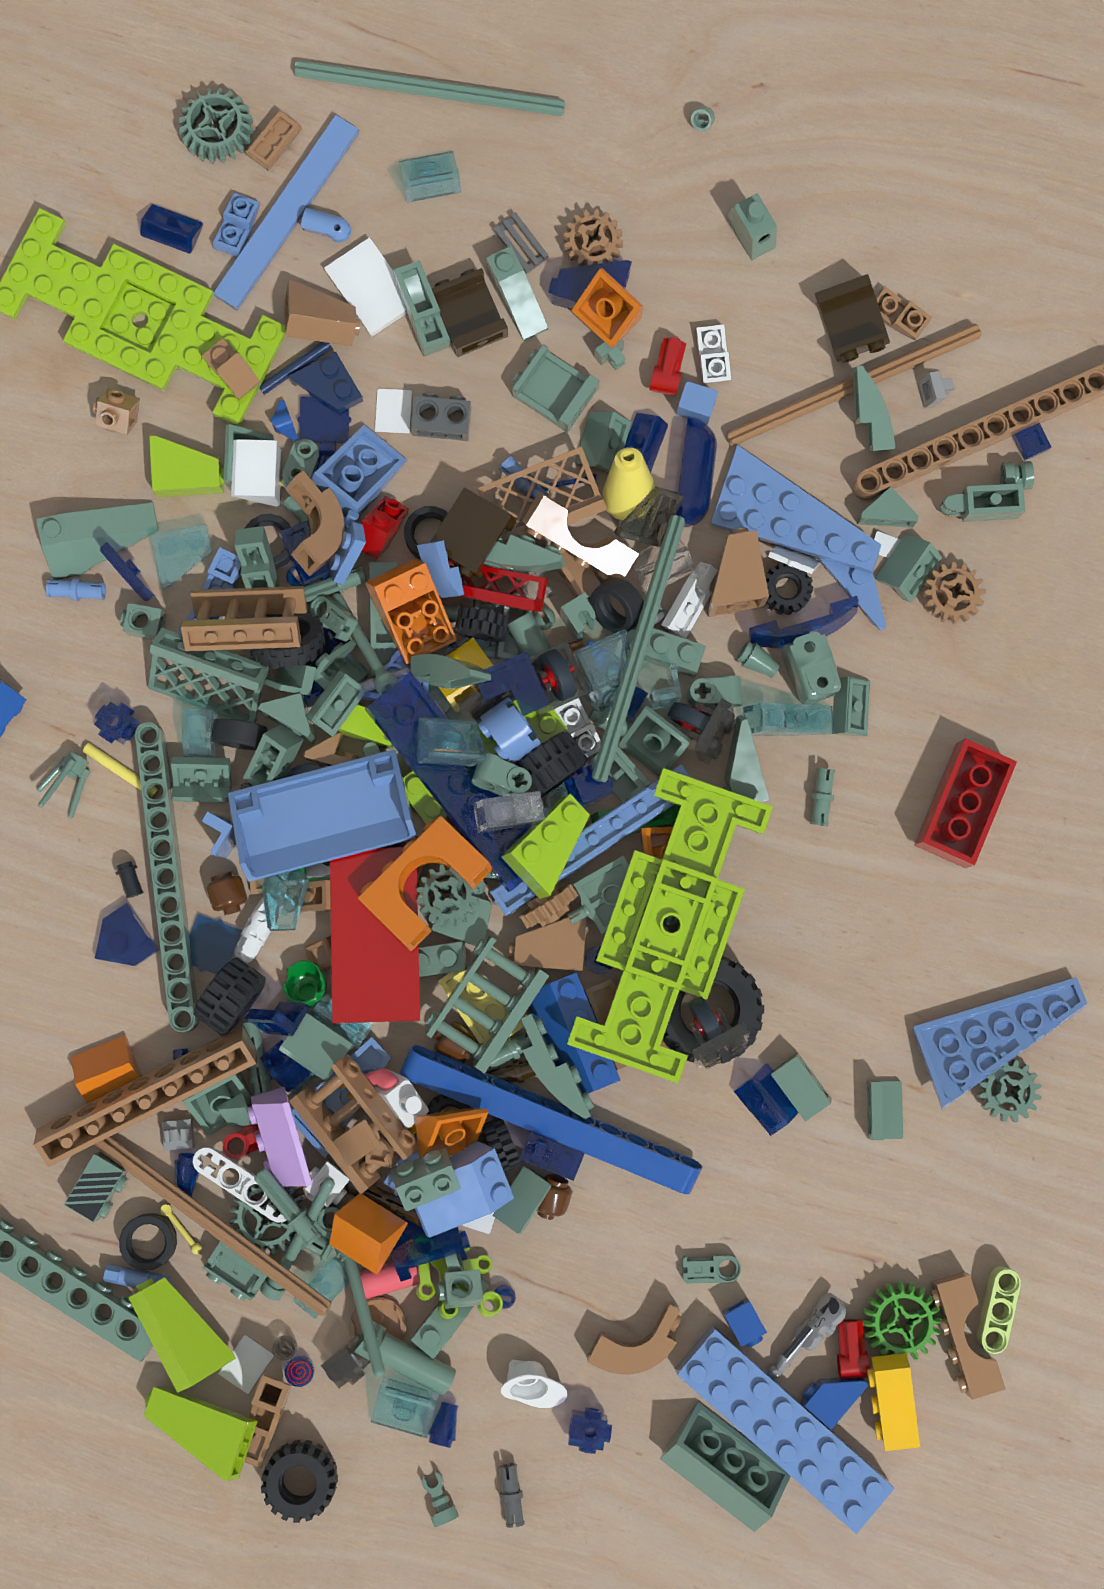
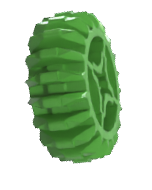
M901 1281L896 1282V1290L893 1289L890 1283H886L887 1293L884 1294L877 1288L875 1293L880 1298L876 1301L869 1297L867 1301L873 1305V1308H863V1312L871 1316L869 1319H863V1325L871 1327L864 1332V1335L867 1338L874 1337L870 1345L872 1348L880 1346L878 1353L881 1356H884L888 1351L889 1355L907 1353V1357L908 1353H910L911 1357L917 1360V1350L920 1349L925 1355L928 1354L929 1351L924 1346L927 1342L933 1346L936 1345V1341L930 1336L931 1334L940 1335L941 1331L933 1327V1324L941 1323L942 1319L932 1315L940 1309L935 1305L929 1306L934 1299L931 1295L923 1297L925 1294L924 1288L919 1287L914 1292L915 1285L912 1282L907 1284L905 1290ZM898 1299H912L919 1304L921 1309L906 1311ZM889 1304L891 1309L890 1316L879 1325L880 1315L885 1306ZM898 1311L908 1319L905 1322V1331L898 1324H895L896 1321H899L897 1319L900 1316ZM924 1318L922 1330L914 1339L913 1328L916 1324L922 1322L921 1319ZM885 1332H899L905 1344L888 1342L882 1334Z

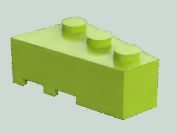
M571 794L560 798L501 858L539 899L551 896L590 814Z

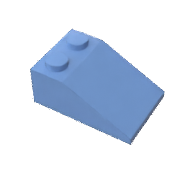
M363 425L313 474L312 480L321 492L328 488L332 490L341 506L343 517H346L349 510H354L360 517L403 467L407 459Z
M475 1141L450 1157L461 1187L460 1190L415 1208L427 1237H432L489 1215L514 1199L495 1148Z

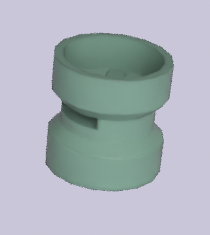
M1023 461L1019 465H1014L1012 462H1003L1001 464L1000 484L1023 483L1024 490L1033 488L1034 467L1031 461Z

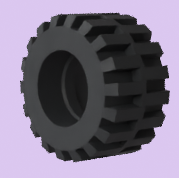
M565 731L554 735L540 744L515 765L524 768L531 775V786L524 793L530 801H534L544 797L570 779L585 766L588 758L570 733Z
M239 957L233 958L221 968L203 991L195 1005L193 1015L221 1036L229 1033L241 1021L262 992L266 977Z
M294 1440L292 1444L286 1443L274 1452L265 1466L261 1481H263L261 1494L265 1493L264 1502L266 1506L269 1504L272 1506L271 1512L274 1515L277 1512L282 1514V1520L287 1521L288 1518H293V1523H300L301 1519L305 1518L306 1522L310 1521L314 1515L319 1516L322 1514L333 1498L338 1482L336 1462L332 1463V1455L329 1451L325 1453L322 1450L323 1446L319 1443L317 1447L311 1445L312 1441L306 1440L305 1443H300V1440ZM297 1465L308 1468L316 1478L317 1486L314 1492L305 1496L291 1493L283 1481L285 1470Z

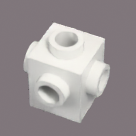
M329 1160L320 1169L315 1166L310 1172L312 1185L305 1187V1190L309 1192L306 1197L313 1202L321 1187L320 1184L326 1178H332L335 1185L324 1205L326 1207H329L331 1203L337 1205L347 1193L343 1189L349 1181L345 1173Z

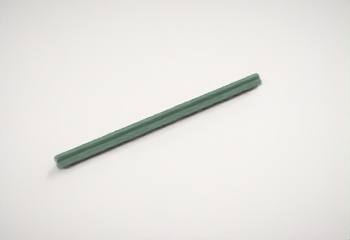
M297 60L294 67L295 76L555 116H563L565 101L557 98Z
M671 515L592 772V778L599 782H606L610 773L684 528L685 520L681 516Z

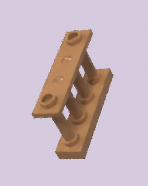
M304 586L191 590L190 595L194 617H197V619L182 621L181 623L185 651L300 647L301 637L298 616H294V614L307 613ZM282 614V617L265 618L266 615ZM254 615L253 618L237 619V616ZM225 616V619L208 620L209 617Z
M347 1054L331 1066L336 1073L334 1077L317 1091L308 1086L289 1102L361 1194L381 1178L376 1171L381 1166L365 1163V1156L349 1167L347 1166L333 1142L346 1132L340 1125L343 1121L362 1107L372 1119L369 1124H372L377 1132L380 1130L390 1142L394 1154H399L403 1160L418 1149V1144L413 1134L403 1126L361 1072L359 1065ZM344 1084L354 1098L332 1115L322 1101Z

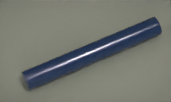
M320 342L264 381L259 388L263 395L267 394L286 381L289 375L303 369L332 349L330 343Z

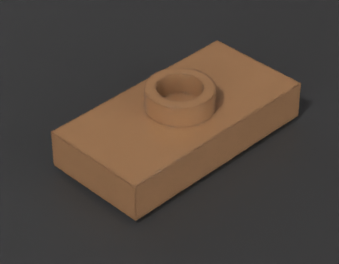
M278 110L246 150V155L269 171L302 130L301 125L281 110Z

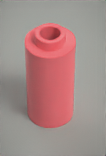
M410 1257L384 1263L378 1275L367 1268L359 1270L366 1299L420 1284L417 1263L412 1261Z

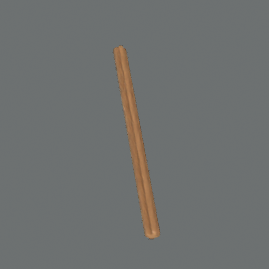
M973 323L866 371L874 383L877 384L979 339L981 330L977 324ZM853 376L729 430L726 434L731 446H735L854 394Z
M108 1137L95 1144L99 1151L318 1315L323 1316L328 1312L332 1304L330 1300L113 1138Z

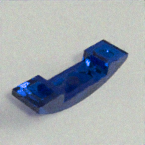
M854 596L830 603L829 615L783 629H779L776 620L750 627L749 642L753 644L756 642L760 647L783 648L786 644H793L795 638L811 632H818L820 635L825 634V636H829L847 624L857 614L858 597Z

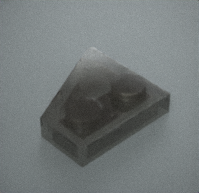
M655 486L620 523L614 533L622 538L661 548L671 515H676L683 495Z

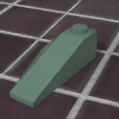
M153 502L63 513L36 519L41 547L53 580L82 575L98 563L112 558V555L126 547H131L159 531Z

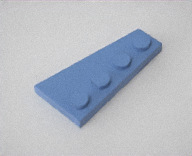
M373 1037L350 1056L359 1065L363 1074L386 1068L392 1058ZM323 1081L314 1091H317L326 1081ZM340 1086L322 1102L333 1115L352 1099L346 1097L349 1093L347 1087L341 1089ZM293 1109L292 1114L296 1127L317 1151L326 1158L329 1154L297 1111ZM356 1112L340 1124L344 1130Z

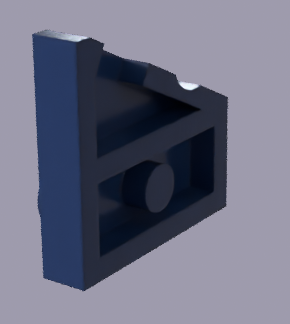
M336 352L289 375L291 384L300 386L309 392L310 396L318 401L325 402L330 409L338 414L363 402V396Z

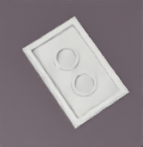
M370 237L324 267L326 274L345 301L356 307V316L358 319H361L362 325L371 337L407 314L394 271Z

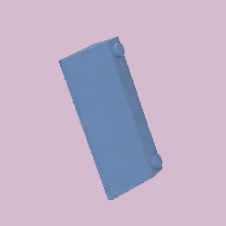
M395 749L228 793L239 863L248 882L417 838Z

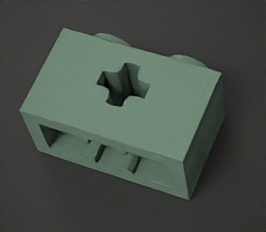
M282 724L263 734L243 779L253 786L282 779L289 772L304 739Z

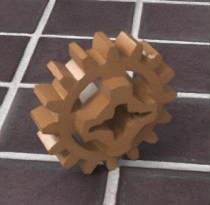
M595 209L594 215H590L587 210H584L583 218L576 214L574 215L575 224L567 223L566 230L568 232L563 234V240L567 242L564 244V251H571L569 253V260L577 259L578 268L586 264L587 270L591 272L593 265H597L599 270L602 268L603 263L611 266L613 263L612 257L619 258L620 251L617 248L623 247V240L619 239L622 237L623 231L622 229H616L618 225L616 219L611 222L608 221V212L601 217L599 216L598 209ZM606 230L611 236L612 243L609 242V238L605 237ZM598 235V241L594 240L588 246V240L592 241ZM575 238L581 244V250L577 248Z
M952 562L949 569L945 564L939 566V572L933 570L929 574L933 580L927 579L924 582V585L929 588V590L922 593L923 597H929L925 607L932 606L934 610L931 615L934 617L938 613L941 614V622L943 623L948 618H951L952 624H956L959 617L963 622L969 620V614L974 616L979 612L975 606H982L984 604V601L979 596L985 594L986 590L979 589L978 587L983 582V579L975 580L974 576L977 571L974 569L970 573L967 572V564L965 563L960 568H957L956 562ZM954 575L953 579L949 582L945 580L940 581L943 577ZM966 582L969 584L971 590L968 589ZM952 588L956 589L955 594L958 595L956 598L952 597V592L950 591ZM937 596L940 597V599H941V601H942V605H941V603L939 602ZM958 604L968 605L965 609L954 611Z
M571 883L562 886L560 889L555 885L551 896L542 899L536 896L528 901L527 905L529 908L522 912L519 918L527 929L537 923H540L543 927L556 921L571 909L568 904L576 899L578 893Z

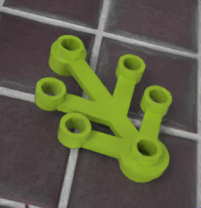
M417 1234L409 1240L407 1253L410 1259L417 1263L420 1285L416 1289V1294L419 1299L427 1301L436 1292L435 1285L431 1282L430 1265L438 1271L440 1282H442L444 1273L449 1272L446 1261L438 1255L439 1253H444L443 1248L447 1247L445 1241L434 1242L431 1237H427L425 1234ZM460 1236L453 1240L454 1244L456 1242L464 1244L465 1249L463 1251L459 1250L461 1256L470 1249V1242L467 1238ZM416 1246H423L425 1254L418 1253ZM481 1255L477 1259L462 1260L464 1271L480 1269V1275H484L492 1268V1260L486 1255ZM480 1260L486 1262L487 1269L479 1267L478 1263ZM460 1283L454 1284L465 1294L467 1293L464 1285ZM422 1286H427L430 1289V1295L422 1293ZM482 1291L483 1300L477 1306L478 1311L485 1317H493L503 1307L502 1298L496 1292L484 1293ZM442 1300L439 1314L442 1318L449 1320L458 1313V1308H452L453 1313L447 1314L444 1310V1300ZM485 1301L492 1304L493 1309L491 1311L484 1307Z

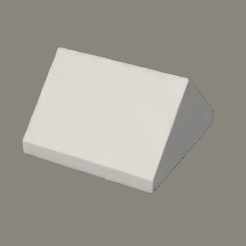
M233 440L231 496L267 505L280 506L282 451L277 441Z

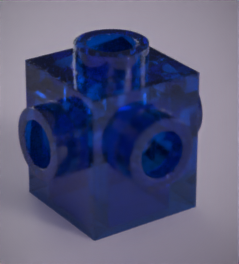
M111 701L107 706L103 705L95 716L97 721L94 725L101 729L98 735L111 744L116 740L124 745L126 741L133 738L140 723L132 717L135 711L122 702L118 706ZM118 717V723L115 726H110L114 719Z
M587 1407L585 1412L572 1410L568 1445L578 1446L579 1451L594 1454L596 1450L603 1451L604 1442L610 1443L612 1425L607 1424V1415H602V1410ZM590 1428L594 1429L593 1432H587Z

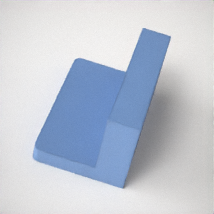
M207 811L202 822L221 832L210 853L217 857L228 858L236 844L233 822L221 815Z

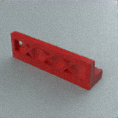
M482 565L480 571L484 573L488 581L480 587H475L471 579L463 575L461 576L462 582L465 580L468 584H462L464 595H461L462 597L542 612L548 578ZM490 573H495L497 575L492 578ZM503 576H508L514 585L506 593L501 592L495 583ZM516 578L524 579V580H522L520 583H518L517 580H516ZM529 581L539 582L536 599L528 598L521 588ZM491 585L494 590H489L486 588H488ZM515 591H518V593L520 594V596H518V595H513V593H514Z

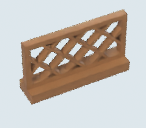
M582 446L477 488L479 496L487 501L485 491L496 487L506 492L499 508L515 517L516 524L511 532L506 531L500 536V538L506 541L505 545L510 535L519 538L520 534L532 539L536 538L526 531L527 525L524 524L517 527L519 520H523L521 515L527 501L530 503L534 502L529 496L535 483L550 489L548 493L549 498H551L553 491L568 497L564 506L568 510L567 526L607 510ZM577 454L582 464L578 476L563 470L567 458ZM562 461L560 467L552 465L554 463ZM548 466L558 471L552 486L537 480L541 469ZM536 471L534 478L527 476V474ZM583 471L585 472L588 480L581 477ZM561 473L576 479L570 494L555 488ZM519 477L532 481L526 497L511 491L515 479ZM510 481L508 488L500 486ZM579 481L590 485L593 497L582 500L573 496ZM509 494L524 500L518 515L503 509ZM571 499L578 501V503L569 506Z

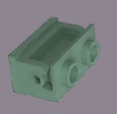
M221 1241L209 1257L207 1264L203 1266V1269L207 1271L206 1276L217 1284L225 1283L232 1288L230 1292L243 1301L246 1298L251 1301L268 1277Z

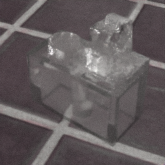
M540 791L487 798L474 803L473 807L478 833L530 826L545 820Z

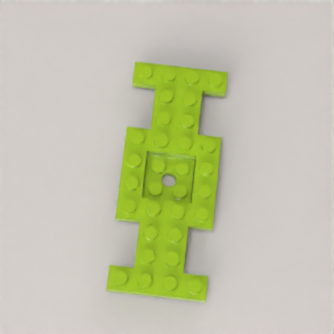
M39 208L0 281V313L16 320L28 296L74 318L63 339L64 344L163 392L166 390L175 370L179 371L181 369L224 390L212 413L214 416L240 427L286 337L285 325L262 315L251 339L203 317L215 294L212 290L116 244H113L101 268L55 246L66 226V222ZM139 315H145L148 317V323L140 328L134 326L135 318ZM222 338L236 353L238 352L261 382L240 400L237 399L202 358V355Z
M663 768L653 797L679 805L680 809L662 859L634 850L596 961L623 970L604 1026L576 1016L567 1044L679 1084L688 1055L660 1046L679 990L697 997L702 996L705 1000L708 999L745 891L744 888L718 880V876L735 827L739 826L763 835L773 806ZM668 916H674L679 920L680 926L675 933H669L663 928V921Z

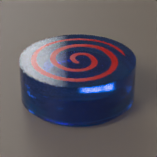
M305 1356L293 1357L285 1367V1378L295 1387L307 1385L315 1373L313 1362Z

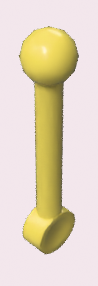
M169 1204L162 1205L160 1208L161 1214L169 1217L191 1246V1252L195 1255L200 1254L202 1246L194 1242L172 1213V1206Z

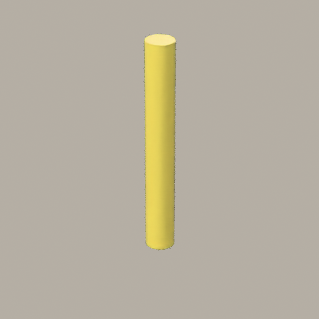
M91 743L86 744L83 749L85 754L141 790L139 775ZM153 787L150 790V795L152 798H154L157 792L159 791L157 787Z

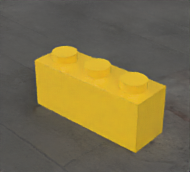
M907 1353L871 1357L873 1369H867L869 1385L870 1387H875L876 1395L871 1396L873 1414L879 1413L880 1422H874L877 1440H883L885 1451L920 1447L911 1370Z

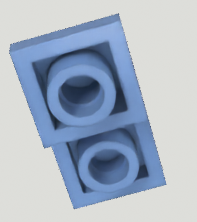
M234 193L223 214L224 221L213 241V249L238 257L248 240L260 207V202Z
M444 540L417 545L421 561L426 563L440 597L464 595L459 568H449Z

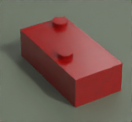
M966 738L957 742L914 846L965 869L975 866L1017 761Z

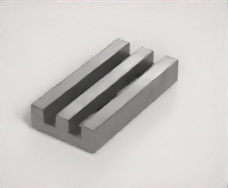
M516 212L511 215V218L502 221L500 226L497 225L493 228L494 233L506 248L512 246L526 274L548 259L547 252ZM513 224L518 227L540 257L537 258L514 229ZM508 230L532 263L527 264L503 231Z

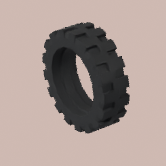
M310 612L294 614V616H298L300 635L305 636L301 639L300 647L250 649V655L254 661L260 662V665L265 667L270 665L275 669L285 667V669L293 668L294 665L302 666L309 660L312 662L317 658V655L323 653V647L326 646L323 623L320 622L318 616L313 617ZM282 614L267 615V617H282Z

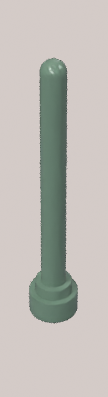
M333 594L332 600L353 615L342 594ZM357 623L352 636L376 676L375 688L381 697H391L399 691L400 683L393 673L384 669L359 623Z
M326 1178L323 1181L306 1213V1216L313 1225L335 1185L332 1178ZM297 1232L280 1262L288 1270L291 1269L304 1244L303 1239ZM267 1277L260 1291L268 1299L279 1301L285 1289Z
M335 1248L337 1257L346 1266L373 1373L376 1377L381 1378L385 1374V1368L357 1262Z

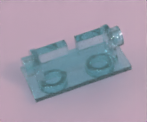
M328 994L316 1005L312 1017L352 1043L353 1047L357 1050L374 1026L370 1022L332 1023V997Z

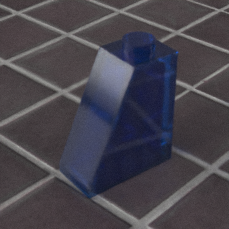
M623 260L560 269L558 277H552L548 293L552 294V304L572 310L601 268L626 289L632 261Z

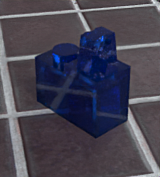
M530 1131L520 1155V1160L574 1181L585 1153Z

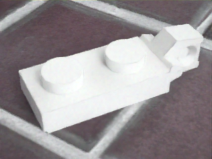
M703 562L697 565L695 570L689 575L661 624L673 635L687 638L712 594L709 590L710 583L718 571L712 565Z

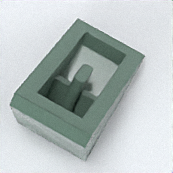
M890 487L861 513L857 524L913 528L918 522V515Z

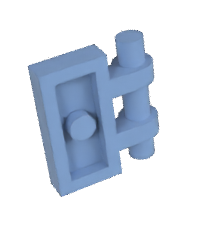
M349 510L346 517H343V538L337 551L329 560V569L332 572L333 582L344 585L366 543L363 525L356 523L359 514L354 510Z

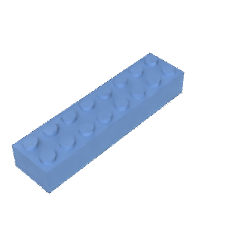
M713 1324L675 1368L676 1374L855 1534L861 1530L895 1489L887 1478L835 1432L824 1425L800 1401L775 1379L770 1377L765 1370Z

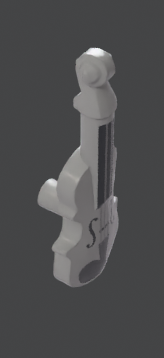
M825 1293L819 1298L816 1305L813 1306V1312L810 1317L804 1320L803 1324L795 1331V1339L778 1356L776 1365L770 1367L768 1372L770 1377L773 1379L778 1378L785 1368L790 1367V1362L801 1349L812 1351L823 1340L824 1334L830 1336L834 1333L836 1326L846 1315V1307L837 1296L832 1293Z

